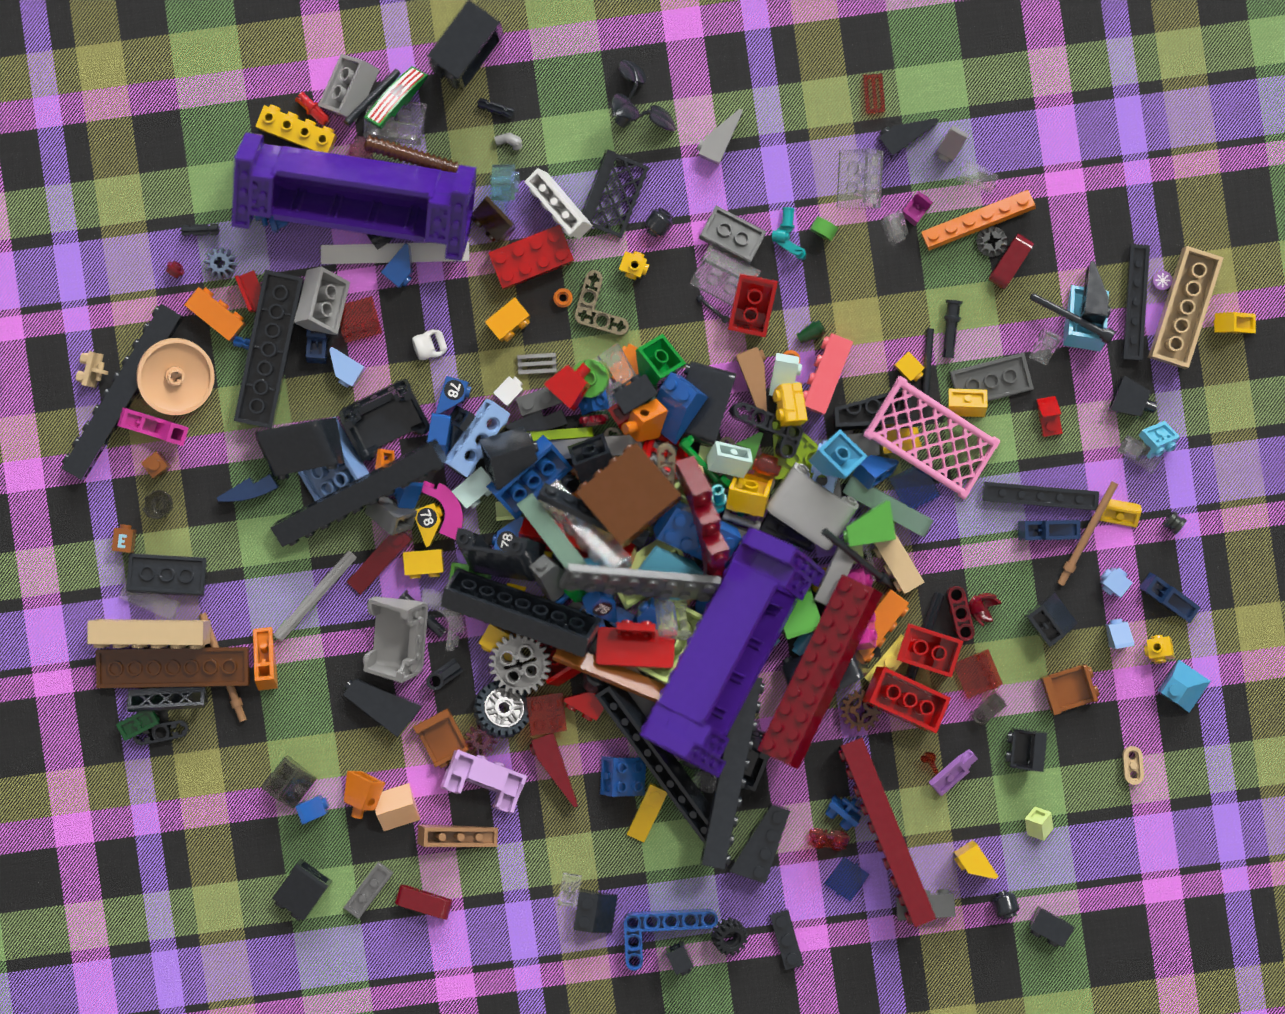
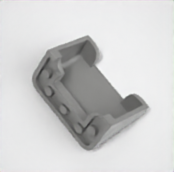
M795 462L771 495L766 508L773 516L821 548L830 550L834 544L821 534L822 530L827 528L839 538L858 509L859 504L851 496L839 498L811 479L807 466Z
M377 596L370 598L367 609L370 615L376 616L374 646L372 650L364 655L363 671L403 683L417 676L423 668L428 605L415 600Z

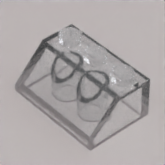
M377 97V98L367 107L366 114L369 112V110L373 107V105L376 103V101H377L380 97ZM409 102L407 106L403 105L394 118L390 117L382 129L367 122L364 118V138L371 134L372 137L377 136L378 139L383 138L384 141L389 140L390 142L421 145L427 104Z
M871 148L839 150L837 208L881 209L884 151Z
M709 245L690 284L732 306L740 273L758 277L761 271Z

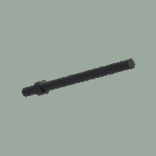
M827 528L822 530L821 534L872 574L878 583L883 586L885 585L893 591L896 590L886 573L876 569Z

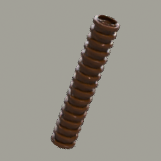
M371 134L367 136L364 144V151L370 150V153L376 152V155L382 154L383 157L386 155L389 159L393 157V160L399 159V162L405 161L406 164L409 162L411 165L415 164L419 167L457 173L458 161L452 162L451 159L448 161L445 157L443 159L441 156L435 157V154L430 155L429 152L424 153L422 150L419 152L418 149L413 150L412 147L407 148L406 145L401 146L400 143L396 145L395 142L390 143L389 140L383 141V138L378 139L377 136L372 137Z

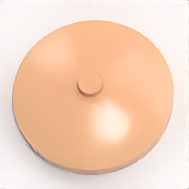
M170 338L157 342L143 354L137 367L136 380L141 396L153 409L168 415H183L196 410L208 399L213 389L215 374L209 356L201 347L186 339Z

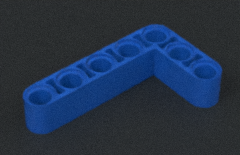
M713 909L628 913L624 918L626 966L630 970L635 971L640 969L643 964L642 932L711 929L718 923L717 913ZM707 914H712L715 917L712 923L704 921V917ZM693 915L696 919L694 923L688 924L685 922V917ZM668 916L676 918V922L673 925L666 923L665 920ZM632 917L638 920V924L633 927L627 923L628 919ZM649 917H655L657 923L650 926L646 920ZM631 937H636L639 943L632 946L628 943V940ZM637 956L640 959L639 963L632 965L629 962L630 957Z

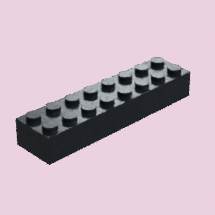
M269 270L264 272L234 417L236 422L270 429L274 428L295 328L294 320L304 284L303 277Z
M460 568L455 571L444 587L441 607L447 608L450 611L461 613L467 617L475 618L584 658L598 636L601 622L599 617Z

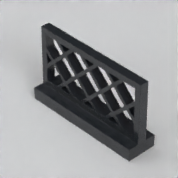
M609 149L605 150L582 209V214L593 225V228L618 238L623 237L649 166L621 156ZM616 158L622 160L626 169L617 173L613 166ZM636 166L642 168L641 177L634 180L630 169ZM627 171L631 181L622 185L617 174ZM615 176L619 187L609 190L607 180ZM633 183L635 193L627 197L623 187ZM621 189L624 199L615 203L611 192ZM608 194L612 205L602 208L600 203L601 196ZM626 201L629 209L627 213L620 215L616 205ZM613 206L618 217L608 221L604 210ZM599 212L602 213L605 220L600 225L592 222L594 214ZM619 219L622 225L619 233L611 229L610 222Z

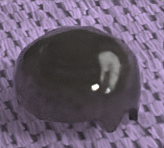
M156 490L145 497L143 511L147 517L164 519L169 516L173 509V499L168 492Z

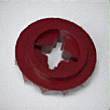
M607 414L581 417L579 424H583V427L606 424L609 416Z

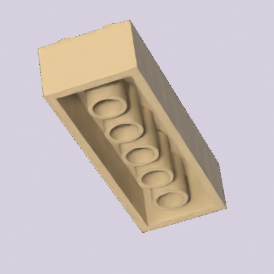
M1189 246L1182 248L1148 358L1183 369L1189 368L1224 257Z
M89 620L87 644H93V648L110 647V644H113V648H124L132 644V648L148 647V645H151V648H163L170 645V648L179 649L189 645L190 649L205 648V644L210 643L211 620Z

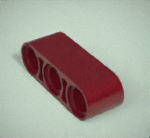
M1017 233L988 280L1005 290L1034 243Z
M952 586L947 590L946 597L955 634L959 639L969 641L974 637L975 631L966 594L961 587ZM955 589H958L961 593L960 598L957 600H953L951 597V592ZM959 608L965 610V616L961 619L956 617V610ZM963 627H968L970 630L967 637H962L960 634V630Z
M400 884L395 899L396 905L444 920L448 919L453 900L403 884Z

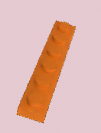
M1026 190L921 232V235L930 251L1034 210L1036 205L1029 190Z

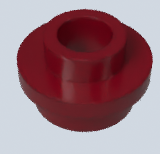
M176 261L167 263L166 271L171 276L179 278L180 275H184L185 272L180 263Z

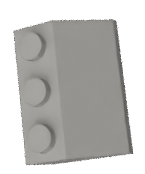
M341 54L318 106L346 118L369 95L380 69L364 60Z
M323 267L307 270L294 323L310 331L337 335L350 282Z

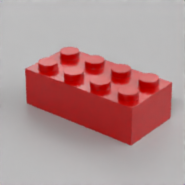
M560 224L489 252L503 290L574 263Z
M877 666L862 702L928 733H937L951 698L886 667Z

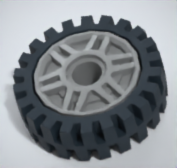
M497 680L489 683L480 691L475 699L473 710L475 711L474 718L477 719L476 723L481 726L480 729L482 731L485 730L489 736L493 735L495 738L501 737L503 739L512 737L525 728L532 714V704H530L531 699L527 697L526 690H524L522 695H520L519 690L512 694V688H509L506 692V685L499 687L501 681ZM499 705L505 706L507 712H500Z

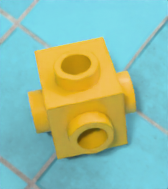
M625 251L619 271L626 273L625 277L636 280V278L641 279L642 275L646 276L649 265L646 264L647 259L644 258V254L636 251L632 254ZM637 263L638 267L632 268L631 265Z
M1155 635L1147 640L1144 650L1146 657H1149L1151 662L1162 664L1166 663L1168 659L1175 658L1170 636Z

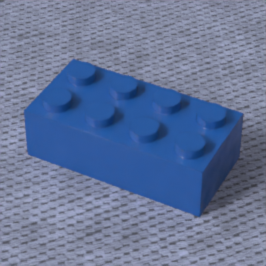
M679 501L657 521L653 528L656 539L702 560L700 542L688 504ZM721 521L720 532L729 547L730 558L742 537L738 528Z

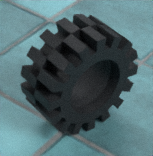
M730 917L726 921L724 918L722 919L723 923L720 924L718 922V927L713 928L714 932H711V941L720 953H724L727 956L729 953L735 955L734 951L739 953V948H745L743 943L747 944L748 942L746 939L748 938L747 930L737 919L733 918L732 920ZM730 932H735V935L731 940L724 941V938L727 934H729Z

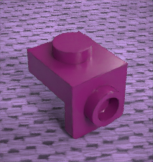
M918 191L900 215L915 226L933 202L926 195Z

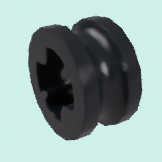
M570 474L564 476L560 481V488L566 493L572 494L579 487V481Z

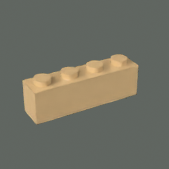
M895 533L896 540L873 543L876 547L873 551L878 559H883L886 564L883 568L888 576L892 574L895 579L893 584L896 590L906 594L923 584L924 580Z

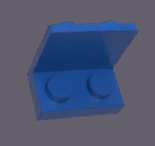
M601 756L600 794L611 797L644 796L646 764L641 757L617 758Z

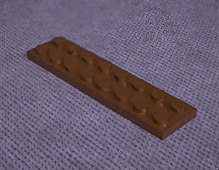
M249 647L96 650V688L250 685Z

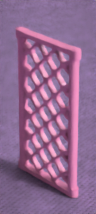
M902 376L897 378L894 386L864 433V437L874 440L950 488L963 500L969 495L970 490L1000 443L998 438L991 437L907 383V380ZM901 387L903 389L902 396L893 399ZM913 395L918 398L917 406L909 409L907 398ZM903 399L905 409L896 412L894 402ZM891 403L892 413L884 415ZM929 405L933 408V414L931 417L923 418L922 408ZM918 409L920 419L911 422L910 411ZM906 413L907 423L898 425L897 415ZM944 415L948 418V424L945 427L939 428L937 418ZM893 416L894 427L886 429L884 419ZM934 419L935 429L926 431L925 421ZM881 420L882 429L878 432H874L876 426ZM921 422L922 433L914 435L912 425ZM960 425L963 427V434L954 438L952 428ZM909 426L910 435L901 438L899 429ZM896 429L897 439L892 442L886 439L887 432ZM949 429L950 438L941 441L940 431ZM936 432L938 441L928 444L927 435ZM974 434L978 437L977 445L968 447L967 438ZM923 435L925 445L916 448L915 438ZM963 438L965 448L956 451L955 441ZM911 439L912 449L907 452L901 449L902 441ZM951 442L952 452L944 454L942 445ZM989 444L990 446L983 456L982 447ZM939 445L940 455L931 457L930 447ZM926 448L928 457L921 462L917 459V451ZM979 448L980 457L971 460L970 450ZM966 451L968 460L959 464L957 454ZM954 455L955 464L946 467L945 457ZM941 458L943 467L937 471L932 469V461ZM980 461V463L978 464L977 468L973 473L972 464L974 462ZM968 464L970 474L961 477L960 467ZM956 468L958 476L951 481L947 478V471ZM971 477L965 488H962V480Z

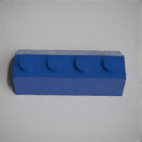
M544 435L536 441L539 452L536 453L537 461L500 490L496 489L492 481L486 486L515 519L523 514L517 503L531 493L537 498L544 482L554 486L573 469Z

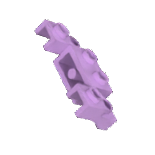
M455 750L449 768L445 771L440 788L460 794L465 781L497 793L493 808L509 814L514 813L527 776L505 768L503 763L489 762L485 756H473L463 751Z

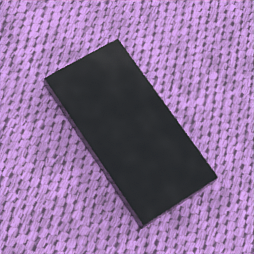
M129 553L126 592L204 597L207 558Z

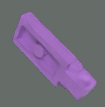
M968 749L932 778L929 784L940 796H943L970 772L969 768L978 758Z

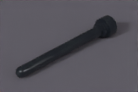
M1035 293L1030 295V300L1099 335L1102 342L1109 345L1116 333L1115 330L1111 328L1102 329Z

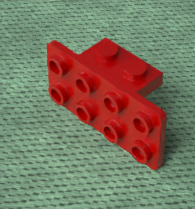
M622 620L617 622L616 628L600 627L597 637L596 663L606 666L671 669L674 666L675 632L671 630H656V624H652L650 621L633 623L631 620Z

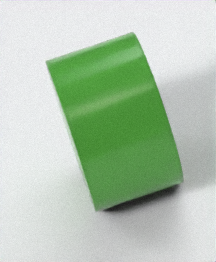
M818 216L810 227L812 232L828 241H832L839 229L831 222Z

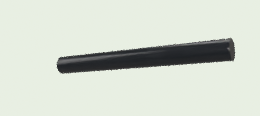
M394 69L344 119L345 124L350 126L401 74L400 71Z
M931 328L926 329L922 392L928 396L934 329Z

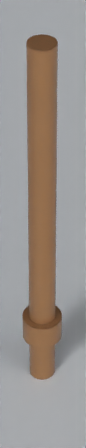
M1111 481L1071 558L1063 566L1064 571L1057 583L1064 586L1070 574L1075 571L1077 567L1075 565L1119 484Z
M206 612L199 615L200 620H209ZM211 627L210 646L219 647ZM226 686L231 698L230 704L232 709H235L239 722L247 720L242 708L243 702L241 697H238L235 687Z

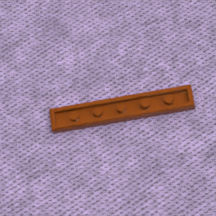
M556 649L552 659L655 703L660 697L661 690L665 687V684L621 666L598 665L596 663V656L587 653L584 658L562 649Z

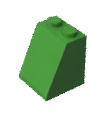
M883 501L846 526V530H843L844 542H848L850 547L896 540L890 501Z
M810 587L802 601L796 599L797 603L781 632L786 639L815 631L821 619Z

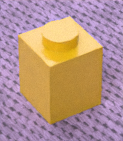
M909 351L893 365L909 382L912 380L916 382L924 374L922 372L924 367Z

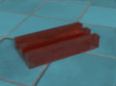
M882 73L863 75L866 114L886 112ZM867 79H871L873 109H870ZM875 79H878L879 82V94L881 105L880 109H878Z

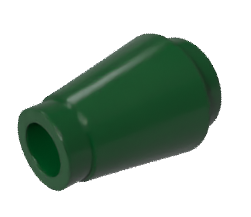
M814 320L796 335L801 344L822 338L826 334V330L820 320Z

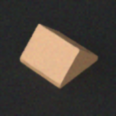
M409 783L382 791L375 811L384 831L421 820Z

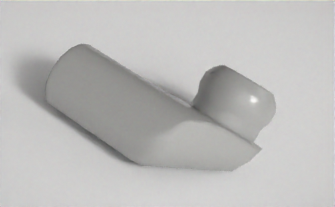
M505 133L494 137L497 146L508 143L512 145L513 150H520L522 148L521 138L513 133Z

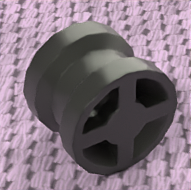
M1174 510L1166 518L1163 526L1165 528L1169 527L1172 533L1176 535L1185 525L1187 519L1179 517L1178 513Z

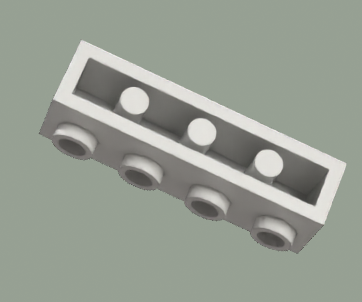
M537 168L524 181L529 186V191L541 200L540 204L552 213V218L563 226V231L570 238L573 236L580 239L593 226L547 172Z

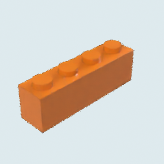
M888 589L874 611L876 615L875 629L877 632L876 647L879 648L885 642L886 638L884 636L887 632H892L897 626L896 620L899 616L903 617L909 610L907 607L909 602L891 589ZM875 648L859 650L865 662L869 663L875 655L872 653Z

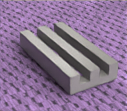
M556 353L517 355L518 375L557 372ZM552 357V361L522 363V359ZM524 366H553V369L522 370Z

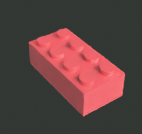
M832 333L829 337L826 336L821 345V348L824 350L822 355L819 354L815 360L814 366L817 368L815 373L812 372L808 378L807 384L810 385L808 391L805 390L803 392L806 409L821 415L826 413L853 341Z

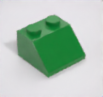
M664 334L657 336L635 350L638 372L641 376L646 374L654 388L663 383L670 372L677 374L686 364Z

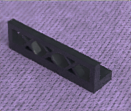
M205 686L128 690L127 711L205 708V702H208V694Z

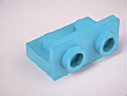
M1165 421L1146 428L1139 434L1144 443L1151 448L1146 455L1148 459L1155 456L1159 457L1166 451L1171 452L1177 446L1176 442L1180 438Z

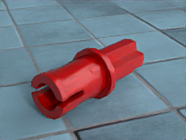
M301 92L298 95L300 98L296 97L295 101L307 111L308 115H312L321 125L328 122L329 116L305 92Z

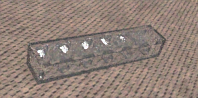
M558 480L550 484L566 493H570ZM539 501L545 510H549L552 513L551 516L554 521L561 523L564 526L565 532L576 539L577 545L588 552V556L593 562L597 561L602 567L628 569L632 566L631 557L606 531Z

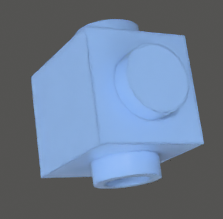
M1111 568L1110 570L1106 569L1101 575L1102 580L1100 583L1103 585L1102 589L1109 595L1113 593L1121 598L1133 582L1126 578L1128 574L1121 568Z

